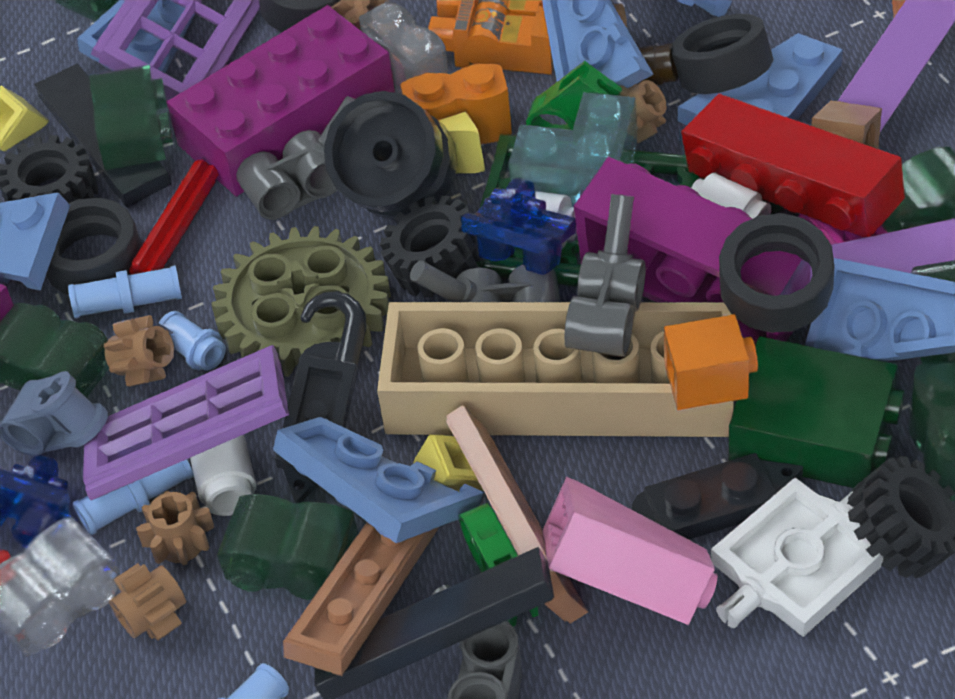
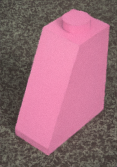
M566 477L542 530L549 569L689 625L696 608L704 609L709 604L717 584V574L713 573L715 568L707 549L590 487Z

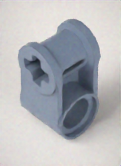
M67 371L60 372L52 377L29 380L24 384L0 423V437L11 448L30 456H38L44 452L67 447L77 448L85 445L100 432L107 421L108 411L100 403H91L75 387L76 380Z

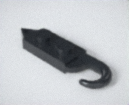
M339 291L323 292L313 297L304 306L300 316L303 323H309L314 314L320 309L333 307L344 314L345 324L340 342L317 343L305 349L302 355L300 354L288 403L289 415L285 416L283 428L318 417H322L341 427H346L358 375L357 367L367 328L366 314L361 304L351 295ZM276 453V466L283 469L294 503L299 505L318 484L308 476L299 473L292 464ZM299 484L305 486L301 490L295 489V487Z
M753 453L646 486L644 491L638 494L633 501L632 510L690 540L741 524L794 478L800 480L803 476V466L759 460L757 454Z

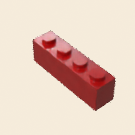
M719 93L681 131L689 172L695 173L704 179L709 174L716 173L760 193L763 200L863 238L871 237L905 199L901 157Z

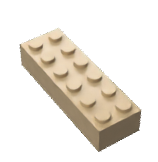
M389 302L377 389L385 434L453 435L446 422L448 420L446 416L464 405L486 427L490 435L729 437V423L734 411V401L677 410L664 365V326L732 314L725 303L641 302L639 310L635 312L629 349L626 356L623 357L565 347V322L570 302Z

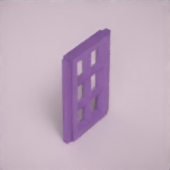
M125 0L93 47L91 55L97 57L99 63L170 100L226 65L260 9L259 0H233L224 16L202 4V0H171L185 8L171 31L147 19L158 0ZM193 14L217 26L203 49L180 37L181 32ZM139 29L164 41L150 64L125 52ZM172 47L196 59L182 83L158 70Z
M274 345L108 416L100 432L84 445L83 482L86 485L85 492L89 499L94 500L289 415L282 366Z

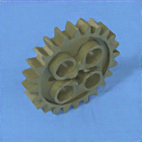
M314 226L311 229L308 237H300L296 227L291 228L289 239L281 240L274 232L270 233L269 240L271 245L263 247L259 243L252 241L250 243L252 251L250 257L235 254L233 259L236 269L225 268L220 271L223 284L214 285L213 291L216 301L212 302L211 305L218 333L222 339H226L229 352L231 354L240 352L243 358L274 345L285 377H289L293 372L295 366L298 365L300 354L302 355L305 349L317 343L341 341L345 316L340 310L326 307L317 311L309 323H303L300 319L304 306L313 297L323 292L339 291L346 293L361 304L366 314L367 326L362 346L371 347L370 331L378 332L384 330L382 316L388 313V298L391 297L384 263L382 260L375 261L374 250L371 246L360 250L357 236H353L342 243L340 230L338 229L333 230L326 238L320 237L318 226Z

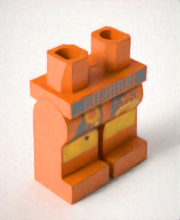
M437 0V17L431 16L428 26L429 49L454 52L455 67L465 68L470 66L471 63L498 64L502 66V70L552 75L554 64L542 0Z

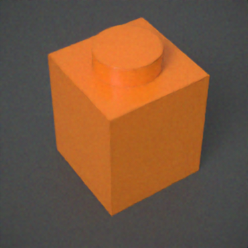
M735 314L664 326V365L677 410L748 398L749 373L758 371L757 354L752 337L742 338Z

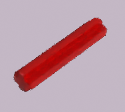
M201 159L194 161L133 259L132 265L129 268L130 275L164 268L216 182L219 173L214 165H209L205 160Z

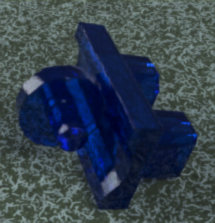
M520 177L513 179L508 184L506 190L495 188L476 213H466L461 216L462 232L477 236L479 257L492 261L505 260L515 252V247L523 249V266L526 270L541 275L549 273L560 264L562 243L576 233L575 217L546 210V202L536 199L533 182Z
M39 454L33 457L27 466L15 464L11 472L0 469V528L8 517L17 520L11 528L15 541L24 548L41 554L57 534L73 539L81 524L78 519L70 516V497L67 492L69 484L67 480L58 478L59 469L56 460Z

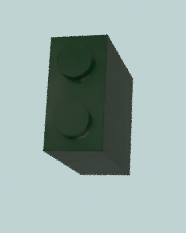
M761 336L758 337L755 346L758 371L749 373L748 398L737 400L729 423V461L756 453L759 460L803 466L802 477L854 488L870 475L874 469H877L889 459L892 435L884 433L887 423L898 425L905 396V390L895 389L897 364Z

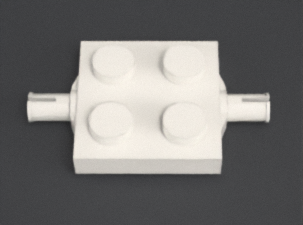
M794 478L711 549L713 565L732 579L740 588L723 604L717 607L716 610L720 619L724 623L728 620V626L736 628L757 607H762L773 612L804 637L880 569L884 557L880 554L874 558L870 556L866 551L871 546L866 538L858 540L854 533V530L860 524L849 521L848 512L853 507L848 505L847 502L848 496L853 491L840 502H836L833 499L816 494L798 479Z

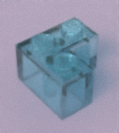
M583 92L573 130L520 124L509 160L512 194L517 189L568 195L571 198L572 207H574L608 156L625 164L632 163L637 145L636 97Z

